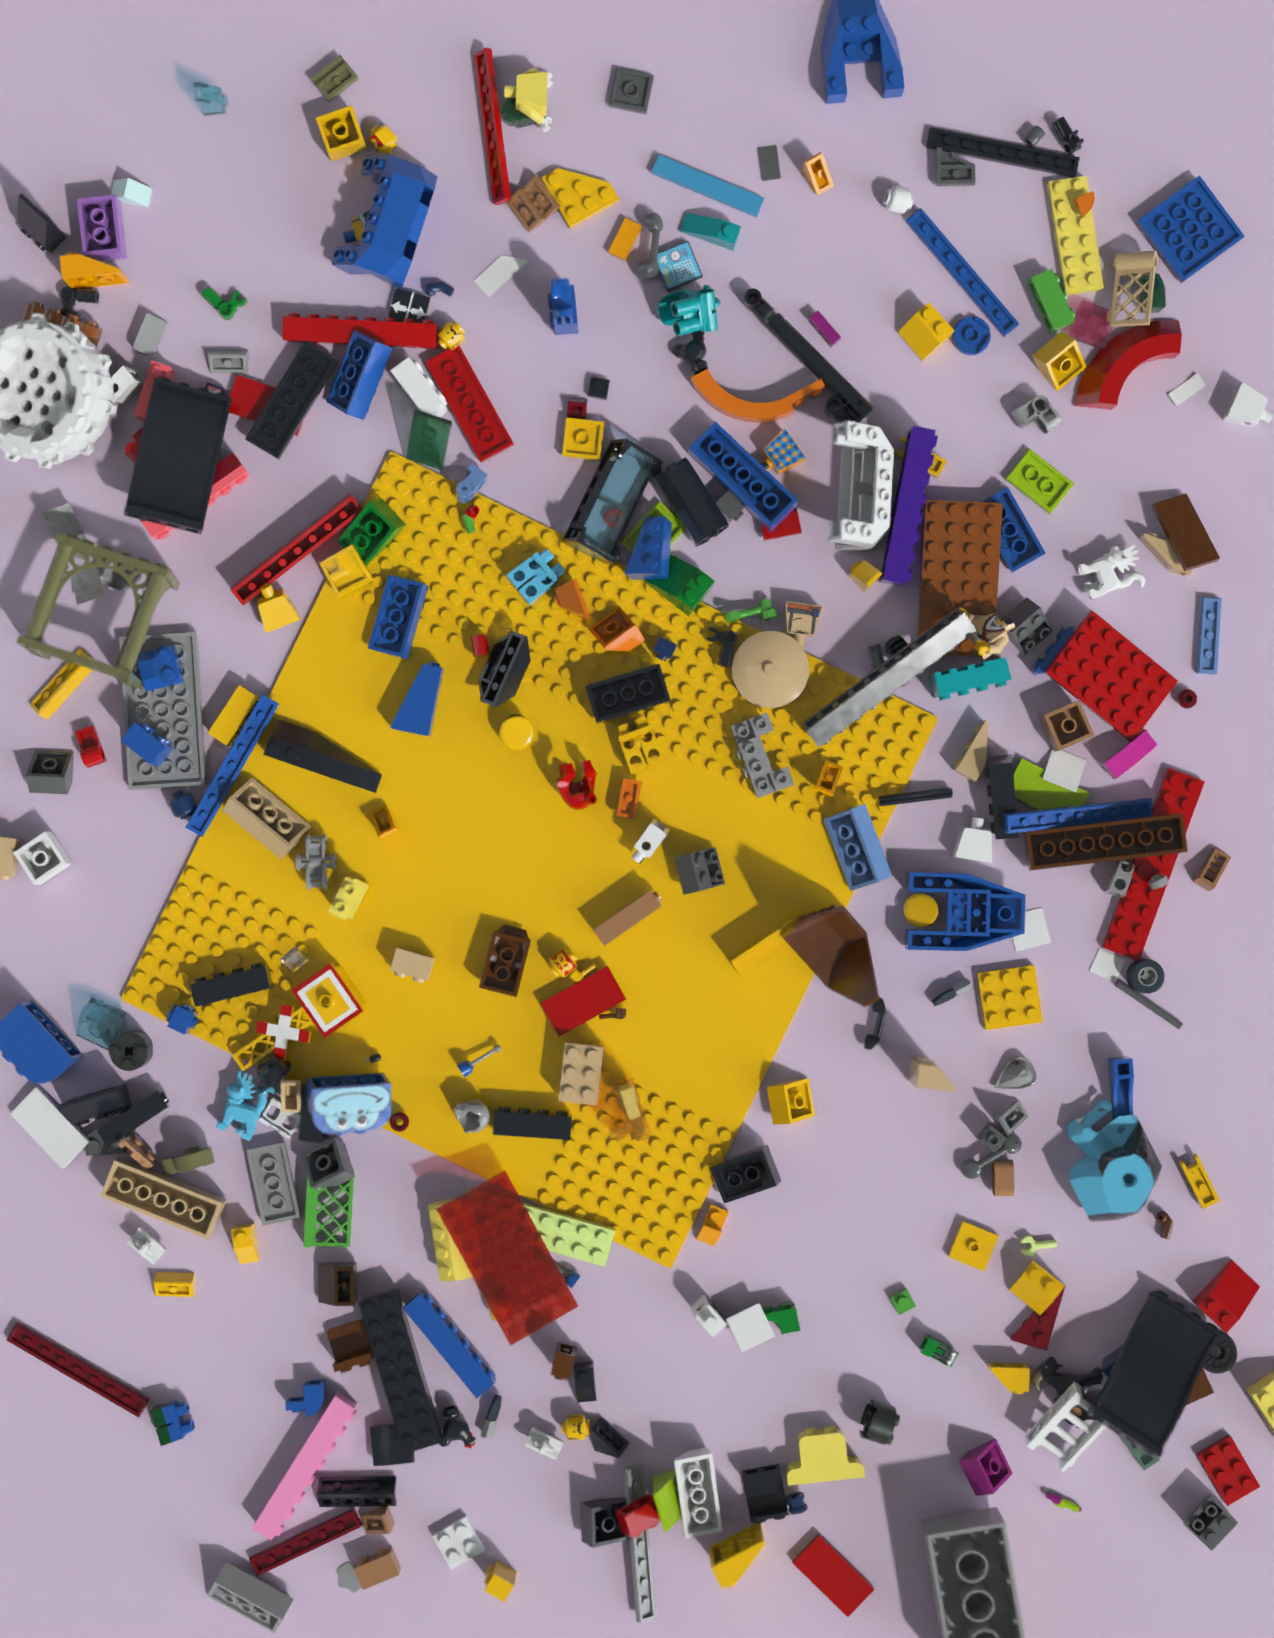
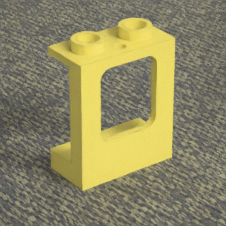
M353 876L345 877L328 912L345 921L347 918L352 919L369 884Z

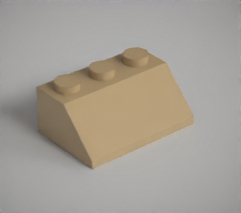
M916 1056V1059L911 1058L908 1081L916 1088L956 1092L954 1085L939 1066L934 1064V1061L926 1056Z

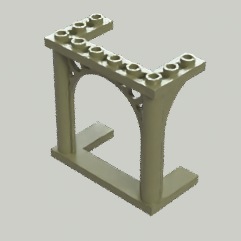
M57 533L55 541L58 543L25 634L24 636L19 635L16 643L32 655L50 660L52 656L113 676L123 685L141 690L143 683L132 673L160 599L168 589L178 590L180 583L166 565L160 563L153 565L145 558L138 557V559H135L127 552L120 551L117 553L106 545L98 547L90 540L83 539L80 541L75 539L76 537L72 534L64 533L62 535ZM89 555L92 559L96 557V562H89ZM74 557L84 560V564L77 565ZM68 562H70V564L73 566V570L67 571V569L70 567L68 565ZM110 562L114 563L112 567H109ZM106 568L115 571L126 579L134 594L135 610L115 666L41 643L62 587L73 575L85 569ZM128 569L133 572L128 575L125 573V570ZM138 574L146 575V580L143 583H133L134 577ZM146 587L145 590H142V595L138 594V589H143Z

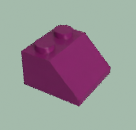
M992 1439L968 1451L959 1460L975 1496L994 1494L1013 1474L996 1439Z

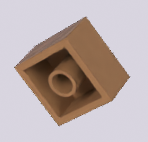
M1079 700L1039 717L1054 752L1095 736Z

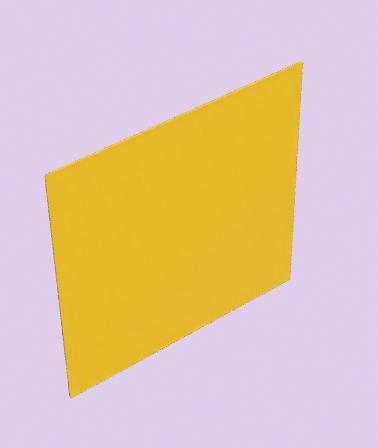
M390 452L362 508L369 501L380 497L406 523V526L367 566L375 580L341 597L336 596L328 579L326 580L269 695V698L278 702L279 705L204 836H200L121 999L169 1023L166 1021V1018L174 1004L183 1005L187 1003L195 1007L189 985L195 983L194 979L206 976V979L209 980L214 978L213 974L225 972V975L233 974V969L243 967L245 971L251 969V965L262 962L263 966H269L274 987L197 1006L194 1009L199 1012L197 1015L199 1019L194 1029L191 1028L189 1033L234 1055L262 1035L261 1033H256L258 1020L278 1024L282 1003L293 1005V1013L302 1007L291 990L330 963L334 967L340 965L366 1002L362 1005L365 1011L326 1038H323L315 1024L312 1023L305 1028V1030L311 1031L309 1043L289 1039L286 1058L282 1061H290L292 1067L283 1078L284 1080H301L303 1089L306 1078L384 1072L391 1083V1114L382 1128L549 1210L616 1228L612 1241L667 1268H671L714 1181L710 1167L724 1161L814 976V972L789 945L742 976L739 975L730 960L792 918L797 920V918L805 914H810L832 905L836 907L843 905L847 908L855 890L850 891L823 819L865 804L880 840L896 805L879 806L878 796L903 792L938 719L936 716L892 695L879 702L874 709L863 714L858 721L848 725L843 732L832 737L827 744L818 747L802 723L860 681V679L806 653L809 663V676L801 694L789 704L777 708H764L754 705L746 700L736 688L732 676V664L740 645L749 637L762 631L739 620L727 623L725 618L727 614L702 602L690 616H687L647 585L644 580H631L624 574L627 568L626 565L618 561L614 562V564H606L561 542L564 537L563 534L478 493L468 503H461L456 499V486L458 483L394 452ZM470 505H476L479 508V513L473 521L476 532L467 534L462 516ZM576 545V546H579V547H581V548H583V549H585V550H587V551L593 553L592 551L588 550L587 548L583 547L582 545ZM548 549L554 558L547 565L551 569L559 563L565 572L559 578V582L529 606L519 594V591L507 579L506 574L536 552L539 554ZM388 575L424 583L428 586L408 660L368 649ZM576 579L588 609L590 620L586 621L562 610L561 605L557 606L553 597L556 594L555 589ZM620 606L636 625L645 640L631 651L605 650L590 632L589 628ZM709 627H715L719 632L724 630L736 633L737 643L732 646L734 653L730 668L717 665L721 646H724V644L719 643L718 640L715 642H708L706 640V637L712 638L715 636L713 631L708 630ZM512 630L528 637L531 661L516 695L495 708L480 701L481 695L479 691V678L490 654L473 657L470 637L485 635L491 653L493 646ZM659 637L677 644L671 660L666 659V661H662L655 657L656 654L653 653ZM429 662L440 664L444 672L431 736L428 737L391 729V724L422 665H428ZM660 663L671 700L670 703L600 724L596 723L586 685ZM767 712L774 731L761 735V741L773 772L788 767L794 785L757 799L750 778H746L743 773L742 767L745 765L743 760H739L735 749L738 746L730 727ZM513 714L523 716L533 727L532 742L522 750L508 748L500 738L501 724L507 717ZM644 716L648 725L652 727L665 762L649 768L644 752L641 750L647 769L631 775L618 739L617 726L627 723L630 732L635 731L637 727L634 720ZM282 720L317 732L382 774L377 792L374 793L263 755L268 739L278 721ZM590 760L597 772L594 786L597 802L582 810L569 808L562 800L558 790L557 780L561 777L559 766L572 763L575 771V778L572 780L577 783L585 776L581 762ZM825 760L843 767L832 797L814 789ZM252 777L311 826L306 834L311 836L327 834V855L337 854V869L327 868V889L311 888L307 890L306 868L296 869L297 853L306 855V834L281 860L222 811L229 797ZM623 778L642 781L635 819L616 816ZM387 804L400 831L384 839H379L369 812ZM655 818L670 830L651 857H645L640 864L632 859V855L637 850L634 846ZM645 841V845L650 847V843ZM716 847L725 884L683 895L674 857ZM353 876L369 884V887L352 919L347 918L345 921L328 911L345 877ZM649 890L652 893L656 891L662 899L659 902L661 907L604 946L593 930ZM504 924L525 929L531 940L517 997L479 988L493 931L500 929ZM397 947L435 957L428 981L424 980V983L412 980V976L405 975V978L394 975V971H391L390 968ZM560 949H565L567 952L571 950L577 957L575 961L577 964L576 969L580 973L590 965L595 964L596 968L587 973L582 979L608 966L626 1000L601 1014L615 1013L616 1008H624L627 1010L626 1017L623 1019H599L598 1015L559 1037L540 1003L577 982L570 978L574 971L566 977H557L548 966L550 964L549 958ZM324 996L323 1003L326 1006H330V999ZM304 1010L302 1019L311 1020ZM291 1021V1027L296 1028L297 1022ZM565 1041L604 1045L597 1105L558 1101ZM258 1042L256 1051L265 1052L266 1043ZM495 1045H500V1052H494L473 1065L472 1073L467 1077L463 1076L457 1066L458 1063L465 1060L473 1062L492 1050ZM274 1050L253 1065L258 1067L261 1062L273 1057ZM242 1053L240 1057L250 1062L251 1054ZM370 1055H381V1060L378 1062L365 1063L364 1061ZM630 1084L634 1085L641 1112V1117L634 1118V1120H629L625 1105L623 1106L619 1094L621 1087ZM470 1099L481 1100L489 1110L490 1120L481 1132L466 1134L459 1120H457L454 1108L456 1104L462 1101L466 1102ZM499 1106L511 1107V1110L517 1111L518 1108H530L531 1112H537L538 1109H548L549 1113H557V1110L568 1111V1114H572L570 1140L493 1135L494 1111L499 1109ZM396 1112H403L409 1118V1125L404 1131H395L390 1126V1118ZM398 1118L396 1120V1123L398 1125H402L403 1120L401 1118ZM639 1128H645L643 1131L635 1132Z

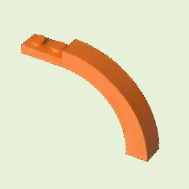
M708 369L694 375L690 380L700 397L716 411L736 420L753 423L776 421L792 415L794 412L793 405L798 407L805 403V399L810 396L815 398L821 395L825 386L822 379L780 400L756 403L745 401L729 394L714 380Z

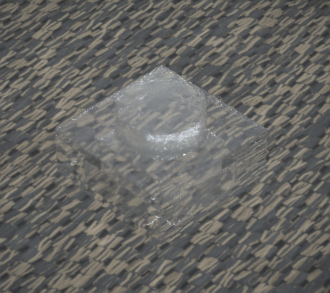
M293 947L280 958L282 963L293 972L297 971L308 961L306 955L297 947Z

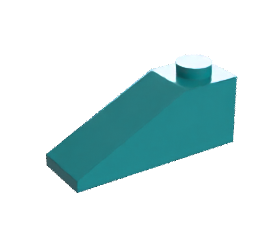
M686 213L680 232L734 251L741 226L722 219Z

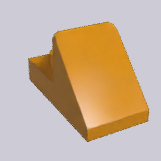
M825 760L814 789L832 797L843 767Z
M710 1203L696 1239L715 1246L722 1233L721 1229L729 1211Z

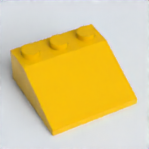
M755 1523L709 1547L711 1569L721 1589L725 1587L731 1588L736 1585L737 1581L741 1579L765 1546L761 1523Z

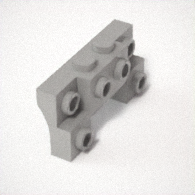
M767 712L730 727L738 746L735 749L737 757L744 762L745 766L742 767L743 773L746 778H750L757 799L794 785L788 767L773 772L761 741V735L774 731Z

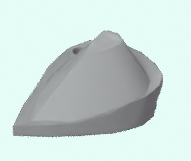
M1025 1057L1011 1059L1001 1071L994 1088L1021 1089L1031 1086L1037 1078L1034 1066Z

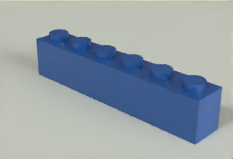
M424 1290L420 1291L404 1305L403 1309L477 1399L495 1384L496 1375L494 1371L483 1364L484 1360L478 1352L474 1353L470 1348L471 1343L466 1337L462 1338L458 1333V1327L453 1322L450 1323L447 1320V1314L441 1307L438 1308L434 1304L435 1300L429 1292L425 1293Z

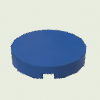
M978 317L963 318L956 324L952 334L954 346L965 355L974 356L982 353L991 340L988 324Z

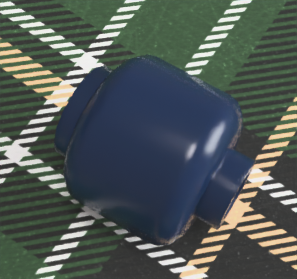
M182 790L171 794L173 798L168 801L174 817H180L182 820L192 816L197 807L190 792L183 793Z

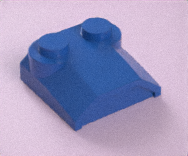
M176 645L162 646L158 649L139 653L138 666L146 691L184 683Z

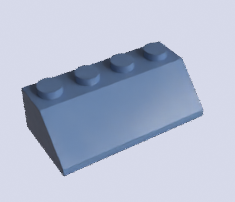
M865 804L823 819L850 891L880 882L892 876Z

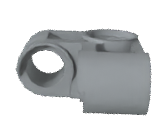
M1043 395L1036 396L1011 412V415L1021 429L1036 420L1044 434L1049 433L1063 423L1058 412L1053 408L1048 398ZM1035 402H1041L1043 404V409H1037L1035 407Z

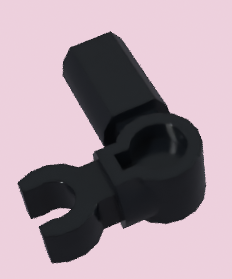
M1064 117L1053 122L1052 127L1060 140L1064 141V148L1069 155L1081 149V144L1084 140L1078 137V130L1072 131Z
M64 287L60 292L62 304L64 305L61 309V315L66 316L68 311L72 315L77 316L74 310L76 300L82 303H99L98 290L78 289L75 291L71 287Z
M709 627L708 630L713 631L715 636L712 638L706 637V640L708 642L718 640L719 643L724 644V646H721L717 665L730 668L734 653L732 646L737 643L736 633L724 630L719 632L715 627Z

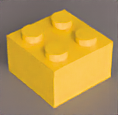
M352 105L316 117L331 162L367 150Z

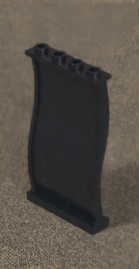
M165 377L154 378L124 516L201 535L232 398H229L224 393H211L205 388H192L187 383H173Z
M1158 1290L1149 1292V1297L1138 1314L1108 1379L1093 1405L1086 1412L1087 1415L1153 1458L1161 1457L1164 1451L1163 1448L1182 1415L1206 1359L1217 1340L1223 1335V1333L1218 1331L1217 1326L1201 1320L1202 1317L1200 1315L1187 1311L1182 1303L1178 1301L1173 1302L1165 1292Z

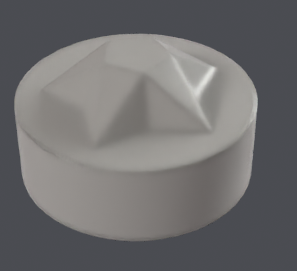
M1156 874L1148 881L1150 889L1155 890L1165 886L1169 881L1165 874Z

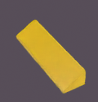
M79 648L75 653L93 659L82 648ZM67 662L29 705L38 715L48 720L92 670Z

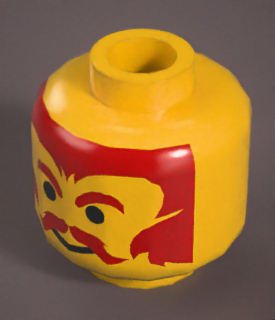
M376 125L370 131L372 135L369 138V142L379 154H389L397 147V136L389 126L383 125L380 127Z
M560 949L549 958L550 964L548 966L557 977H566L577 968L575 962L577 957L571 950L567 952L565 949Z

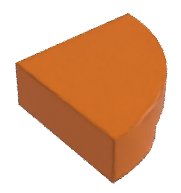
M1094 191L1079 196L1074 200L1081 218L1087 215L1094 205Z

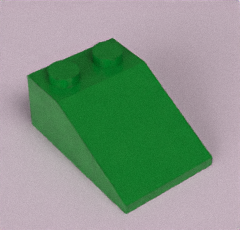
M379 497L366 504L337 542L344 549L354 545L367 567L398 536L406 526V523Z
M671 554L669 558L668 579L644 580L647 585L687 616L692 614L711 591L715 583L702 570Z

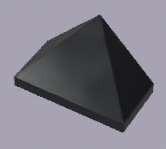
M602 1417L597 1420L590 1430L594 1450L619 1458L629 1444Z

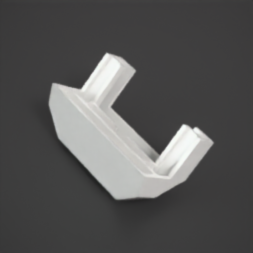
M845 421L834 424L836 439L833 440V444L842 445L837 521L828 522L830 537L827 538V541L836 542L835 550L863 551L873 549L889 532L894 449L880 427Z

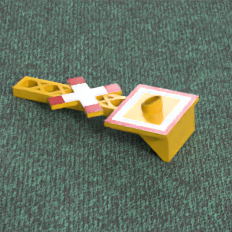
M330 963L291 990L302 1007L293 1013V1005L282 1003L278 1024L257 1021L256 1033H261L262 1035L232 1055L242 1071L248 1069L273 1050V1057L285 1060L288 1040L309 1043L311 1031L305 1030V1028L312 1023L315 1024L323 1038H326L365 1011L362 1005L366 1002L340 965L334 967ZM324 996L330 999V1006H326L323 1003ZM304 1010L311 1020L302 1019ZM291 1021L297 1022L296 1028L291 1027ZM258 1042L266 1043L265 1052L256 1051ZM242 1053L251 1054L248 1064H245L240 1057Z

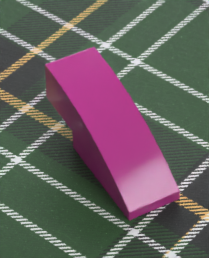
M1144 730L1134 740L1115 752L1102 765L1112 779H1117L1157 746V743L1148 731Z

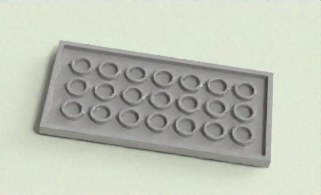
M197 632L146 635L139 652L143 653L162 646L176 645L184 683L146 691L144 685L139 690L122 684L125 733L134 722L140 724L142 722L148 723L157 730L156 734L163 735L172 742L170 746L174 748L161 766L150 765L126 746L129 790L207 785ZM119 637L120 650L125 637ZM137 658L132 673L142 681Z

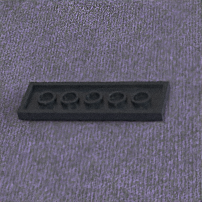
M304 341L245 440L279 460L339 362Z

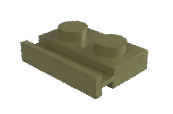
M341 55L311 77L312 82L328 102L332 101L359 79Z

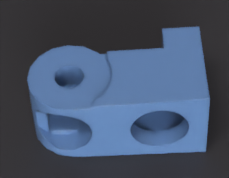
M471 464L467 469L465 481L458 483L456 486V499L461 503L471 501L487 482L488 474L474 464Z

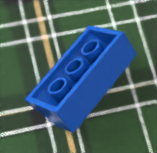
M354 330L326 402L347 415L364 420L393 348Z

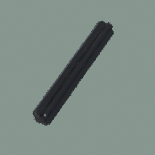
M948 787L878 796L879 806L946 799L952 798L953 793L952 788Z

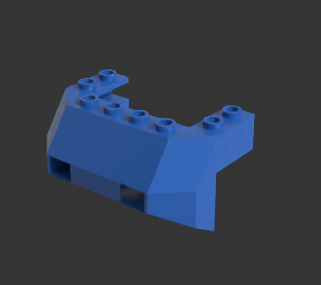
M389 154L368 155L362 162L360 174L374 175L372 181L379 185L373 197V204L367 216V223L361 235L360 245L337 246L331 265L348 274H372L386 283L401 289L417 247L438 176L420 165Z

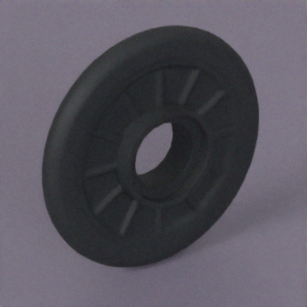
M1220 1331L1223 1333L1222 1337L1214 1345V1347L1220 1348V1356L1214 1357L1211 1350L1203 1365L1205 1370L1215 1374L1229 1371L1237 1359L1235 1342L1228 1334Z

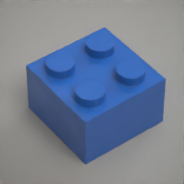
M134 722L120 740L146 762L154 766H161L174 749L170 746L172 743L163 735L156 734L157 730L144 722L141 724Z

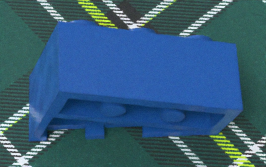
M665 516L646 517L624 573L631 580L668 579L672 523Z

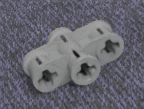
M306 834V855L297 853L296 869L306 868L307 890L311 888L327 889V868L337 869V854L327 855V834L322 836Z

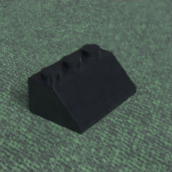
M126 1083L70 1099L59 1105L71 1124L78 1122V1125L89 1123V1119L93 1117L100 1120L109 1117L108 1113L115 1111V1114L126 1112V1108L132 1104Z

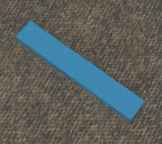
M660 154L652 169V174L756 218L764 201V198Z

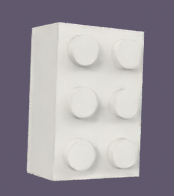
M408 357L390 370L396 382L429 425L447 412L445 407L447 405L446 399L439 390L435 392L434 383L428 375L423 376L422 367L416 360L412 361Z

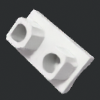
M141 1227L138 1228L127 1242L140 1256L142 1255L153 1265L167 1250Z
M532 1427L524 1446L556 1460L564 1441Z

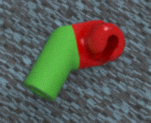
M470 505L462 516L467 534L476 532L473 523L479 513V508L476 505Z

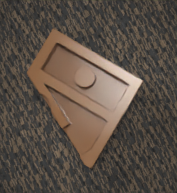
M131 1134L123 1138L117 1145L120 1148L126 1146L131 1151L130 1156L138 1161L146 1170H149L157 1163L154 1153L146 1150L142 1145L143 1141L137 1135Z

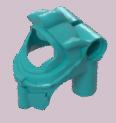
M704 285L703 289L699 291L679 289L661 298L658 307H656V314L659 315L664 325L673 326L677 336L699 330L711 332L718 329L716 307L721 304V301L715 297L714 289H711L709 285Z

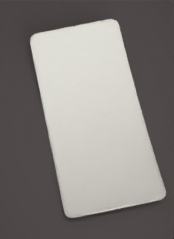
M1195 374L1168 395L1174 404L1178 406L1205 387L1206 384L1199 374Z

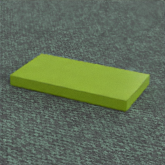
M1023 758L1020 759L1013 772L1016 799L1037 810L1085 804L1090 795L1089 792L1079 787L1077 792L1043 780L1044 769Z

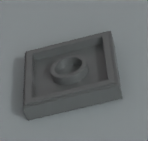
M617 68L609 107L647 114L654 75Z

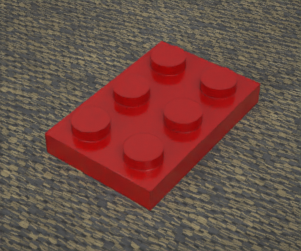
M1230 1435L1196 1453L1227 1506L1260 1487Z

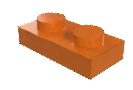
M623 778L616 816L635 819L642 781Z

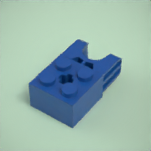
M568 278L550 280L551 293H548L549 310H553V312L549 313L551 329H555L556 335L578 333L574 285L569 284Z

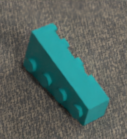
M1005 657L982 662L978 665H968L961 667V669H949L943 671V673L941 671L935 672L929 676L933 698L939 697L941 701L951 698L950 695L958 693V696L970 694L969 690L976 689L977 692L988 690V686L994 684L996 688L1006 686V682L1011 680L1007 658Z

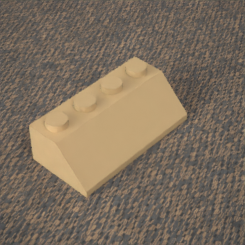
M253 777L229 797L222 810L281 860L311 828L307 822Z

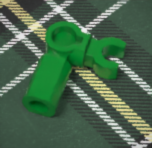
M210 286L201 294L215 310H219V314L224 320L232 319L234 313L238 310L237 308L243 307L247 303L246 298H243L241 301L237 300V297L240 296L239 291H235L232 299L226 303Z

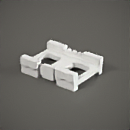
M273 1097L259 1118V1121L266 1126L271 1125V1127L280 1131V1135L289 1139L300 1123L301 1114L281 1113V1101ZM272 1105L280 1109V1114L275 1120L267 1116V1112ZM287 1116H291L297 1121L292 1130L283 1126Z

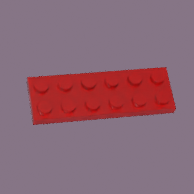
M460 345L455 349L449 348L425 362L480 463L514 445Z

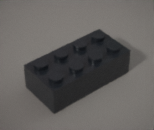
M660 663L585 686L597 724L670 703L671 701Z

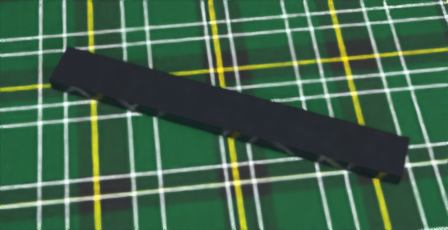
M932 127L929 129L926 144L928 149L936 150L937 147H940L942 151L1072 178L1076 177L1080 158Z

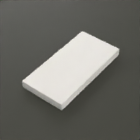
M39 1086L35 1087L10 1113L61 1169H64L90 1142L74 1123H70L64 1112Z

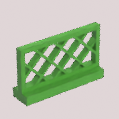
M307 1176L303 1247H350L354 1178L350 1179L344 1186L340 1184L341 1189L335 1195H332L326 1187L321 1188L319 1191L318 1188L312 1189ZM323 1190L331 1197L324 1205L318 1200V1195ZM344 1190L349 1199L345 1204L341 1205L336 1197ZM332 1200L340 1207L333 1215L325 1208ZM321 1210H324L330 1216L323 1224L317 1220V1214ZM341 1210L348 1215L347 1220L342 1225L334 1218ZM333 1219L339 1227L330 1234L324 1226ZM321 1229L329 1236L324 1241H315L316 1233ZM342 1229L347 1234L346 1242H338L333 1236Z

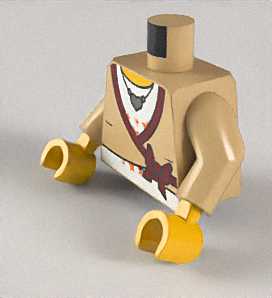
M960 608L976 629L970 637L975 646L974 649L978 650L983 659L992 654H999L1009 642L1007 631L1015 628L1011 617L1000 622L994 613L989 615H973Z

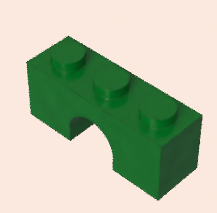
M784 1302L779 1304V1307H761L767 1320L774 1321L779 1325L781 1334L800 1331L795 1304Z

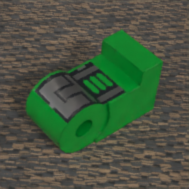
M926 1334L919 1347L922 1354L949 1367H952L959 1354L956 1350L929 1334Z

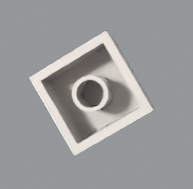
M45 831L13 852L34 885L43 884L73 864L53 832Z

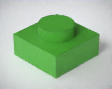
M907 1288L889 1296L899 1315L916 1307Z

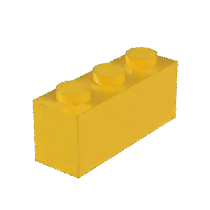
M239 685L208 731V734L226 746L231 747L260 697Z

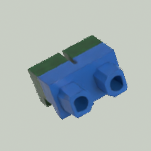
M175 1400L168 1404H159L150 1411L155 1428L158 1427L156 1432L161 1446L183 1439L186 1434L195 1429L192 1419L183 1421L182 1415L190 1412L187 1401L178 1403Z

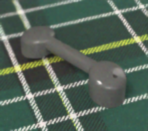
M648 213L645 215V225L652 233L650 259L643 260L638 265L637 273L641 280L653 279L659 272L657 257L663 221L658 213Z
M1013 1132L1009 1135L1005 1134L1004 1136L1007 1139L995 1153L992 1152L979 1161L974 1159L964 1160L961 1164L962 1174L969 1179L977 1178L981 1173V1168L1005 1153H1017L1022 1147L1021 1139Z

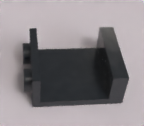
M779 1464L741 1471L751 1522L760 1524L766 1522L767 1519L781 1520L789 1515Z

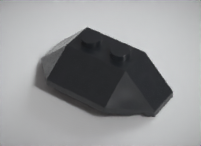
M511 630L507 636L503 637L493 646L479 678L481 702L497 708L516 695L531 661L527 636Z

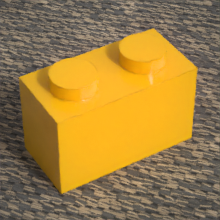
M496 1560L494 1566L490 1565L485 1573L484 1583L486 1585L484 1591L505 1603L514 1587L517 1571Z

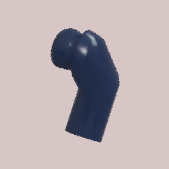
M435 281L426 285L425 293L432 297L435 295V292H442L451 297L455 288L442 281Z

